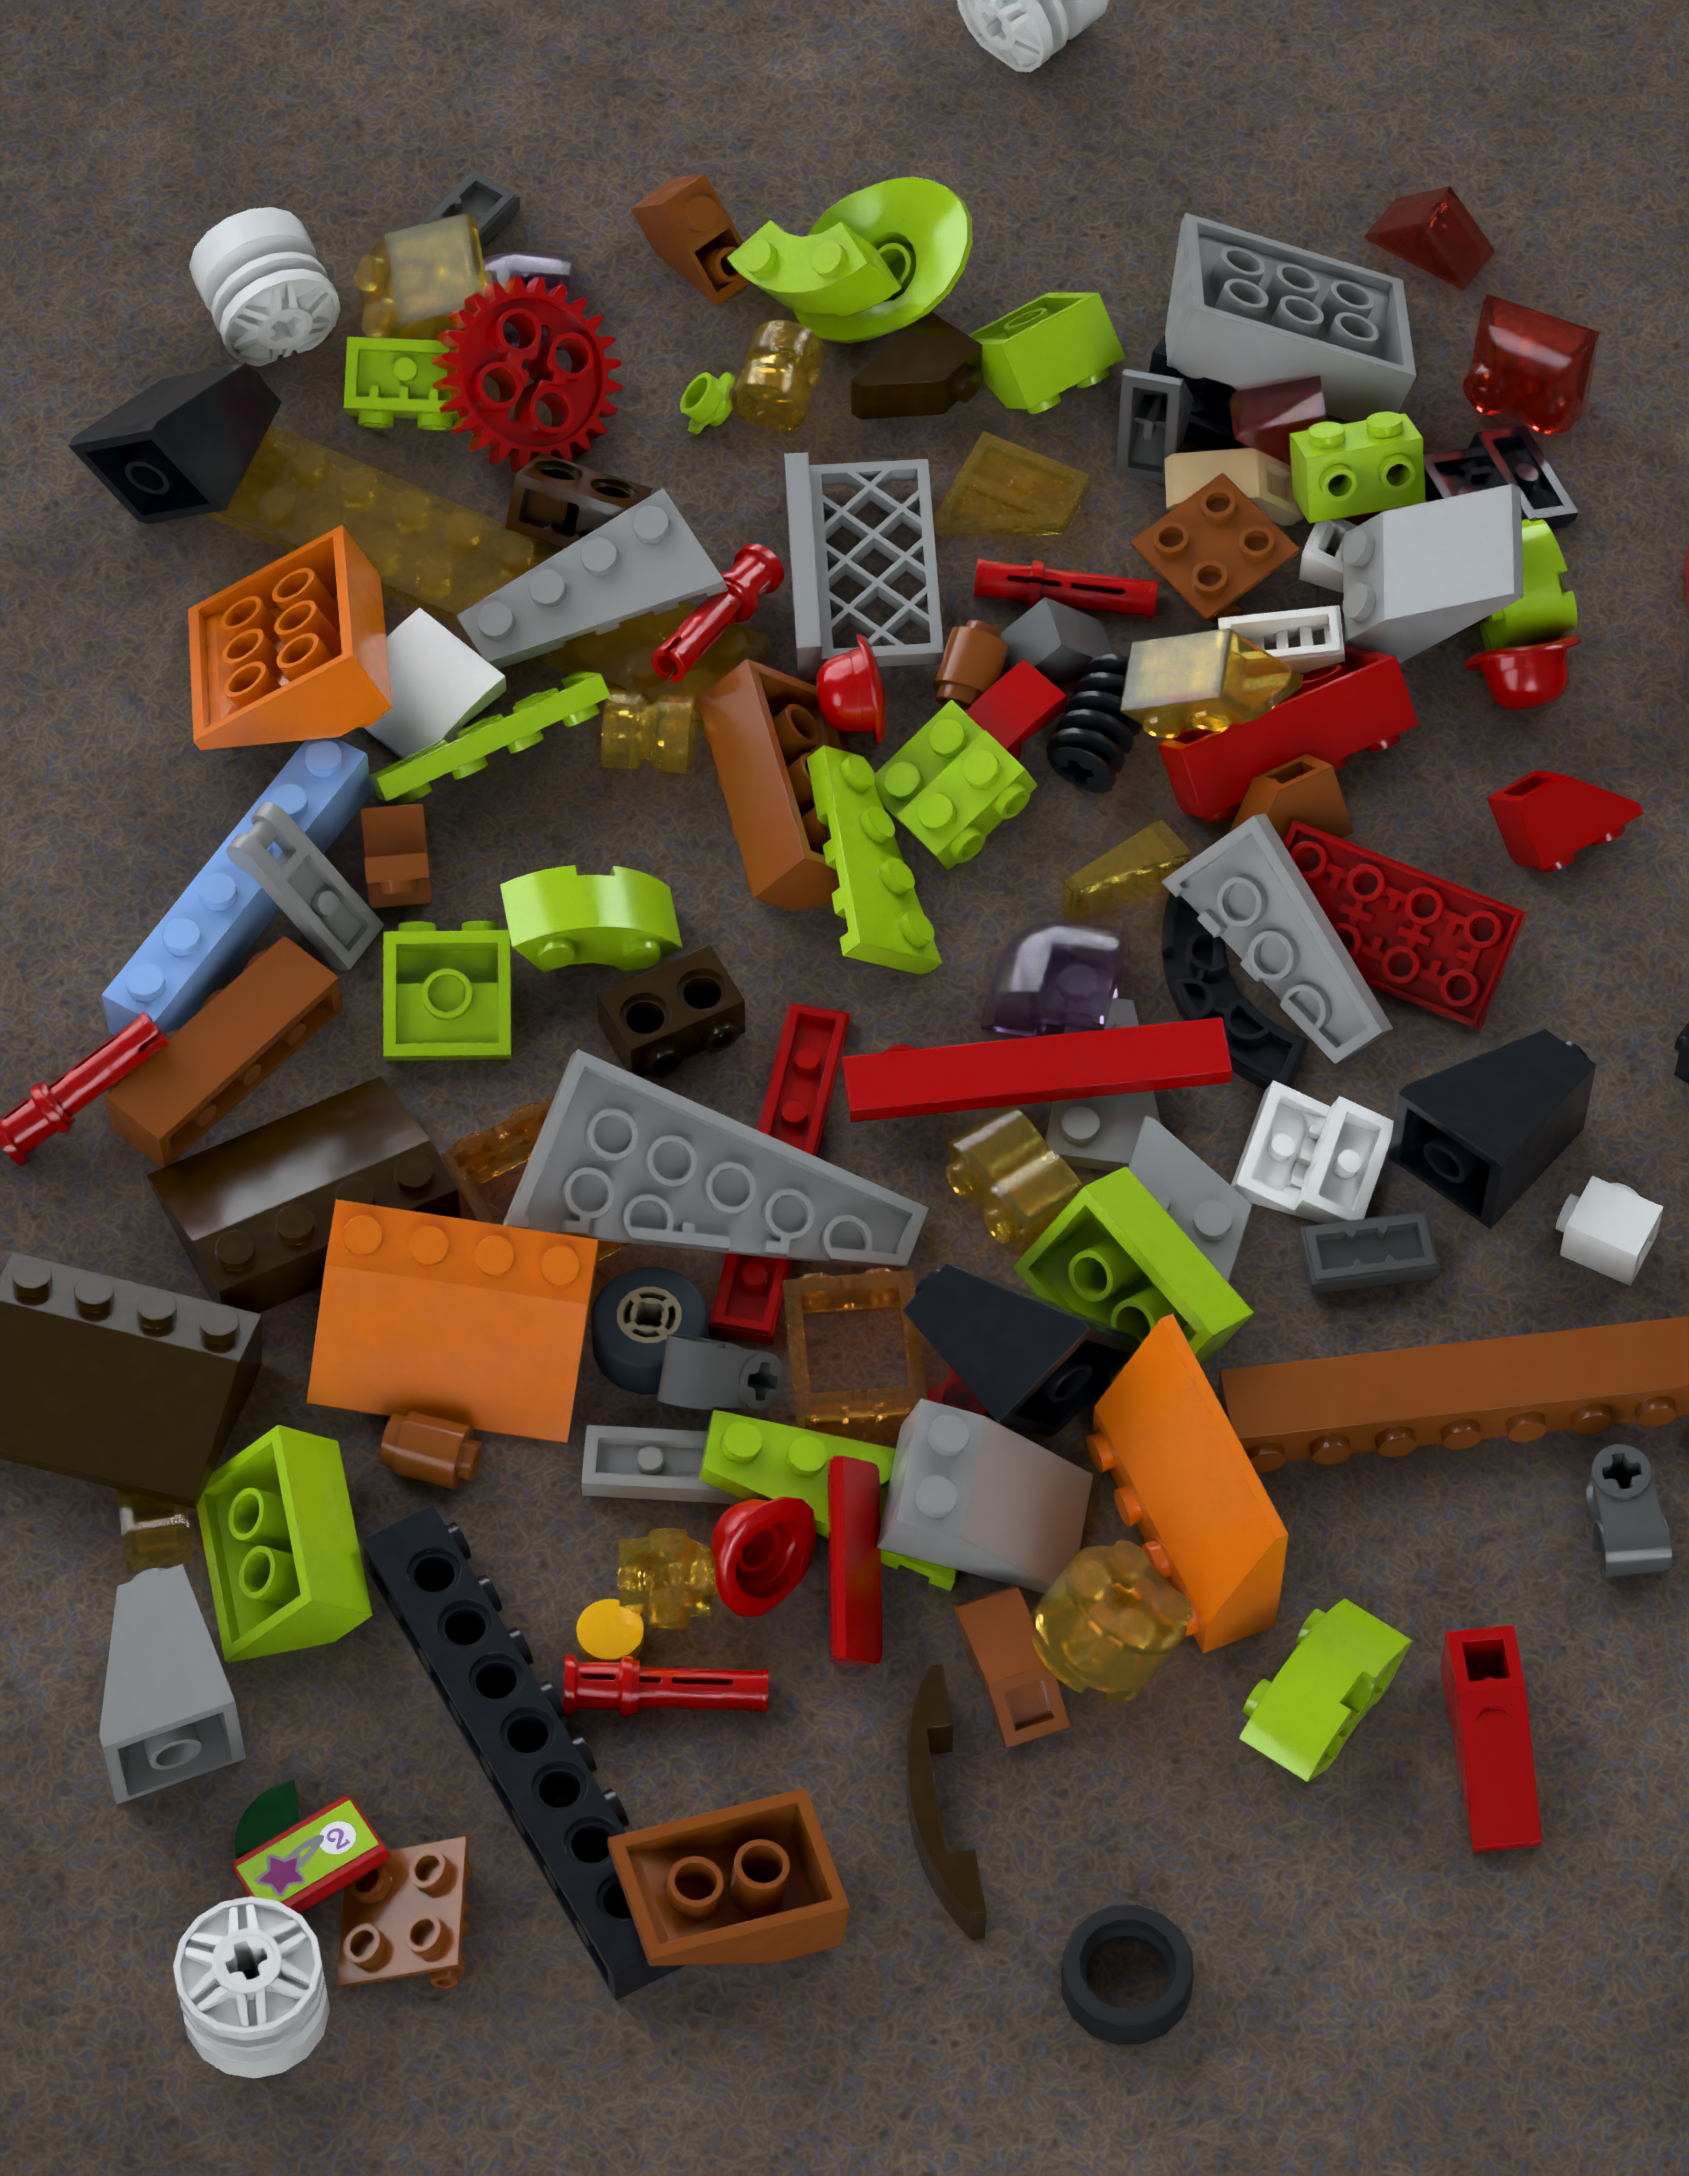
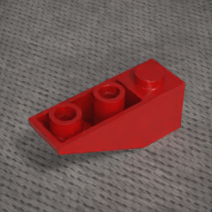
M1514 1625L1447 1631L1439 1669L1473 1853L1541 1846L1542 1838L1526 1686Z

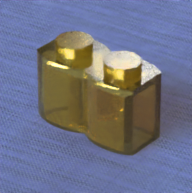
M1013 1105L1006 1107L948 1142L949 1165L946 1167V1175L951 1186L964 1200L973 1196L985 1210L983 1217L994 1238L1001 1244H1006L1010 1241L1023 1255L1084 1187L1067 1163L1058 1154L1049 1149L1034 1125Z

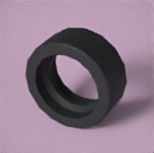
M1112 1905L1090 1914L1071 1932L1062 1955V1998L1072 2019L1091 2036L1113 2044H1143L1165 2035L1183 2018L1192 1995L1194 1979L1193 1952L1182 1930L1164 1914L1140 1905ZM1114 1940H1136L1150 1945L1162 1956L1168 1969V1984L1163 1996L1155 2003L1140 2009H1119L1103 2003L1091 1992L1086 1982V1968L1091 1956L1102 1945Z

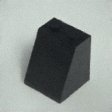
M247 362L160 380L74 436L68 447L139 522L152 524L224 511L228 508L282 402L265 384L262 376L252 369Z
M1543 1029L1405 1085L1398 1093L1388 1158L1491 1229L1583 1130L1596 1064L1589 1060L1587 1054L1576 1044L1570 1041H1562L1546 1029Z
M948 1263L943 1268L935 1269L926 1275L916 1287V1296L903 1308L904 1313L998 1423L1049 1437L1061 1431L1130 1360L1142 1344L1134 1335L1004 1281Z

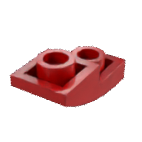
M1023 659L983 693L965 713L1018 761L1021 758V744L1065 711L1067 695Z

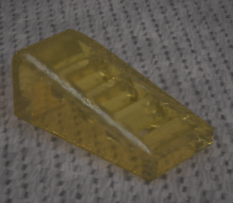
M1163 820L1156 821L1066 878L1063 884L1061 914L1068 921L1077 920L1169 890L1161 881L1191 860V852Z
M116 1489L126 1566L129 1570L193 1560L187 1507L139 1494L130 1495V1492ZM173 1507V1513L140 1518L133 1517V1514Z

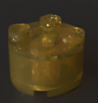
M1119 1540L1112 1547L1099 1545L1084 1548L1072 1558L1032 1610L1030 1621L1035 1619L1037 1631L1031 1638L1042 1662L1068 1687L1083 1693L1090 1686L1107 1693L1102 1701L1121 1703L1135 1698L1180 1644L1185 1636L1187 1623L1193 1617L1194 1610L1188 1598L1176 1591L1168 1580L1149 1564L1148 1556L1142 1548L1131 1541Z

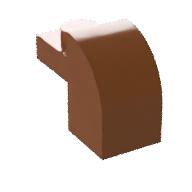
M423 803L360 809L365 852L366 883L368 884L370 908L432 903Z

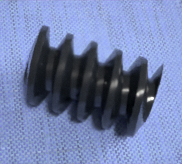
M1115 654L1098 655L1088 662L1083 678L1079 680L1074 696L1070 699L1064 711L1065 715L1061 717L1055 729L1056 733L1052 735L1046 748L1047 759L1060 777L1089 792L1103 794L1112 790L1117 780L1115 774L1121 771L1126 761L1124 755L1130 753L1135 743L1133 736L1139 734L1144 724L1142 718L1148 716L1153 705L1149 694L1155 691L1157 682L1149 671L1139 663Z

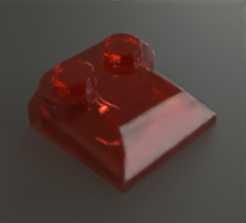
M1487 294L1482 306L1472 364L1462 385L1463 392L1472 406L1484 414L1496 415L1501 413L1527 422L1533 430L1543 434L1565 433L1572 428L1575 421H1580L1588 404L1600 332Z

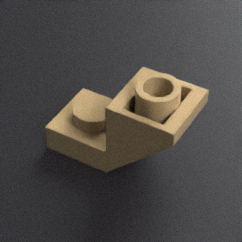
M1257 447L1174 453L1164 459L1166 507L1170 511L1221 473H1224L1271 521L1281 526L1294 525L1304 518L1303 513L1293 500L1291 463Z

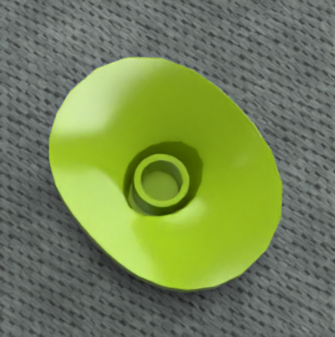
M904 177L883 181L841 199L825 211L813 225L807 236L821 234L842 222L877 249L902 288L880 304L849 316L839 317L835 313H810L809 316L796 311L794 313L801 326L817 337L841 343L871 340L906 327L927 315L951 292L965 270L973 244L972 218L965 202L951 189L932 180L917 177Z

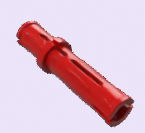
M978 558L974 597L984 596L1027 602V608H1032L1043 598L1047 597L1068 607L1147 616L1154 619L1158 580L1148 581L1096 573L1045 568V562L1034 560L1032 566L984 561V559Z

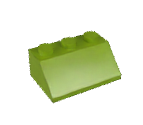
M1127 1166L1084 1186L1013 1266L1015 1271L1036 1295L1134 1335L1141 1343L1161 1318L1173 1314L1200 1366L1215 1355L1254 1313ZM1124 1366L1111 1378V1382L1115 1380Z
M277 1425L212 1473L196 1507L225 1662L230 1663L333 1643L373 1616L338 1441Z

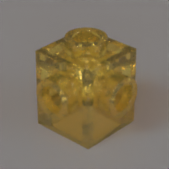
M677 1528L654 1529L648 1532V1537L620 1539L617 1575L619 1606L649 1619V1626L658 1629L688 1627L689 1617L713 1615V1595L717 1594L718 1589L715 1584L716 1558L711 1555V1548L689 1538L687 1530Z

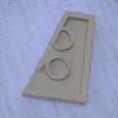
M1075 992L1070 993L1064 1034L1139 1026L1133 1000ZM1154 1091L1053 1101L1043 1162L1108 1171H1117L1125 1166L1128 1168L1145 1116L1154 1118L1161 1124Z

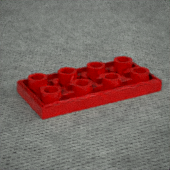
M1293 820L1284 841V846L1367 985L1481 1030L1528 912Z

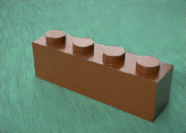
M285 935L270 949L257 952L248 961L243 973L224 990L219 989L211 993L202 1003L199 1012L179 1030H171L165 1034L170 1043L167 1047L161 1048L110 1087L108 1094L104 1096L110 1127L161 1168L173 1164L343 1009L339 977Z

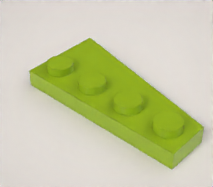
M578 671L561 680L565 689L560 692L557 688L542 693L541 691L536 692L516 702L512 708L514 713L503 718L502 714L483 718L458 732L457 736L459 739L449 744L446 740L433 743L369 775V780L378 799L389 801L395 798L398 805L411 803L433 791L429 781L449 772L452 773L455 780L471 775L489 765L485 755L506 745L510 754L526 749L544 739L540 729L559 720H563L567 728L594 717L600 713L596 703L611 697L601 674Z
M823 745L807 758L817 818L823 825L829 828L831 839L823 845L825 862L827 866L837 870L840 888L832 893L835 914L844 919L846 918L848 932L840 938L842 954L845 957L918 975L931 972L942 964L934 942V929L923 913L914 889V876L909 867L904 863L894 836V823L885 812L874 784L876 781L875 773L864 756Z
M713 1409L707 1430L699 1480L743 1500L755 1498L771 1501L782 1496L801 1498L814 1510L817 1525L816 1533L828 1538L827 1468L829 1460H832L833 1456H847L872 1462L878 1466L880 1471L881 1527L896 1449ZM881 1549V1563L898 1570L899 1565H903L929 1577L928 1583L951 1591L955 1582L956 1569Z

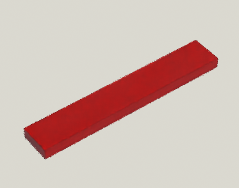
M789 1002L758 1131L815 1157L819 1156L851 1024V1013ZM727 1253L709 1322V1334L773 1345L793 1260Z
M1222 1017L842 1057V1070L850 1123L1231 1083L1232 1066Z

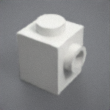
M1592 1176L1581 1197L1570 1194L1560 1212L1555 1227L1556 1230L1564 1233L1559 1255L1631 1286L1657 1237L1664 1207L1640 1197L1637 1192L1624 1184L1608 1183Z

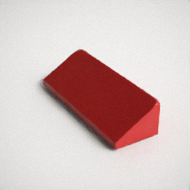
M833 1456L832 1460H829L827 1468L830 1662H834V1665L881 1663L883 1653L881 1549L876 1548L880 1532V1471L878 1466L872 1462L847 1456Z

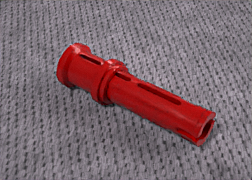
M748 544L738 551L734 556L732 568L728 572L720 573L727 585L728 591L711 597L707 596L705 601L686 618L671 637L651 655L652 667L662 679L667 680L670 674L678 667L671 676V682H680L692 669L691 667L706 654L731 625L749 620L758 609V600L764 594L775 592L783 583L785 575L783 565L771 550L759 544Z
M146 1011L139 1014L137 1019L49 1085L46 1081L41 1084H34L30 1088L31 1096L0 1118V1146L17 1165L23 1167L28 1163V1154L59 1131L66 1134L73 1128L72 1124L76 1122L74 1117L76 1113L161 1048H165L170 1044L156 1022L152 1023L153 1020Z
M566 1654L563 1708L565 1716H574L577 1709L618 1710L621 1717L630 1718L631 1714H638V1708L738 1710L767 1713L769 1669L734 1670L640 1667V1660H633V1656H623L620 1663L582 1662L578 1660L575 1654Z

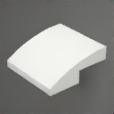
M419 608L386 638L393 709L385 712L376 723L364 727V729L401 759L442 740H446L449 744L459 739L457 733L463 730V726L506 691L505 675Z
M1273 1080L1262 1097L1231 1186L1250 1203L1322 1224L1364 1219L1391 1142L1394 1121L1341 1096L1330 1107Z

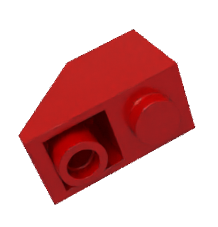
M1540 770L1528 774L1487 797L1511 859L1517 865L1536 868L1543 873L1556 871L1569 865L1575 860L1574 853L1589 844H1602L1619 837L1625 831L1623 825L1643 815L1639 802L1569 775Z

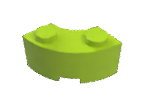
M770 220L727 257L732 266L743 277L787 308L808 316L810 313H835L839 317L853 315L880 304L902 288L877 249L842 222L821 234L800 237L789 234Z
M572 865L533 872L500 884L512 948L543 973L567 965L584 963L611 965L623 971L646 969L657 964L660 959L683 949L670 887L661 880L646 873L625 867L613 866L610 876L577 875L576 866Z
M1346 1598L1338 1602L1327 1613L1318 1608L1315 1609L1298 1633L1296 1643L1299 1645L1285 1662L1274 1680L1270 1682L1265 1678L1262 1679L1249 1695L1244 1705L1243 1713L1249 1716L1250 1719L1239 1739L1306 1782L1310 1781L1330 1767L1355 1727L1371 1707L1380 1700L1388 1689L1413 1640Z

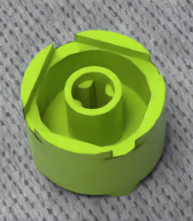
M1537 517L1522 520L1523 598L1484 618L1486 622L1480 623L1481 637L1487 651L1534 645L1547 639L1561 636L1577 628L1578 618L1574 592L1571 590L1564 593L1560 574L1568 571L1564 557L1550 527L1543 519L1537 520Z

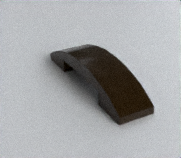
M943 1664L929 1665L913 1704L908 1730L906 1798L909 1822L921 1865L942 1906L971 1940L985 1938L986 1907L976 1850L950 1853L947 1851L931 1755L952 1752L953 1719Z

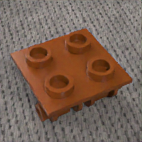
M1224 473L1214 478L1130 541V545L1206 622L1210 621L1211 623L1216 622L1218 618L1239 616L1241 609L1237 606L1238 598L1300 553V548Z
M467 1836L389 1850L390 1858L387 1862L344 1887L337 1986H357L425 1973L431 1975L430 1983L435 1987L453 1988L458 1985V1977L466 1972V1962L462 1959L463 1937L468 1935L469 1925L464 1918L470 1914V1905L465 1901L466 1882L472 1877V1866L468 1863L469 1838Z

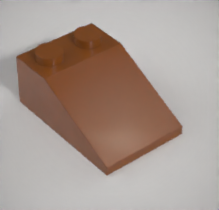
M806 1788L608 1838L607 1846L649 1966L777 1963L842 1946L850 1906Z

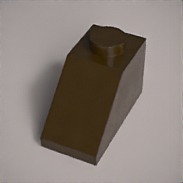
M930 311L927 315L913 322L851 380V414L860 420L942 415L957 401L968 402L975 396L983 382L982 344Z

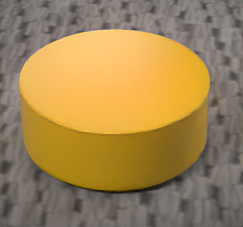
M617 1599L600 1600L588 1606L578 1619L576 1627L577 1643L581 1654L587 1661L620 1663L623 1656H633L634 1660L640 1654L644 1645V1625L639 1612L630 1604Z

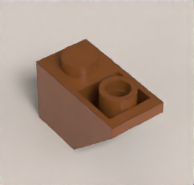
M706 174L673 178L630 208L654 252L716 306L751 283L727 259L744 242Z
M1304 754L1252 778L1228 832L1230 833L1252 816L1265 813L1283 844L1293 820L1341 839L1354 833L1333 765L1308 754Z

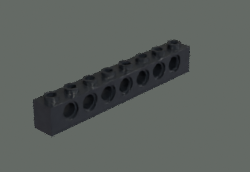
M431 1505L362 1538L365 1568L615 2001L685 1966H649L633 1918L618 1919L609 1914L614 1907L628 1904L607 1846L609 1837L626 1833L624 1827L629 1825L627 1814L613 1789L610 1788L602 1792L591 1774L597 1771V1767L583 1737L577 1734L570 1738L560 1721L561 1718L565 1717L564 1708L552 1684L548 1680L539 1684L529 1668V1665L534 1662L533 1656L524 1636L517 1627L507 1631L497 1614L502 1611V1604L492 1582L486 1574L476 1578L466 1560L472 1557L471 1551L459 1526L455 1522L445 1525L435 1506ZM433 1581H443L450 1584L449 1587L439 1592H428L421 1589L424 1585ZM466 1633L476 1634L481 1637L480 1640L470 1645H459L452 1642L457 1636ZM496 1686H503L512 1690L508 1696L500 1699H491L483 1695L486 1690ZM525 1740H536L544 1744L540 1750L533 1753H522L514 1749L518 1743ZM557 1794H568L577 1799L573 1804L563 1808L551 1807L545 1803L547 1799ZM594 1848L601 1849L609 1854L604 1860L597 1863H586L577 1858L581 1852Z

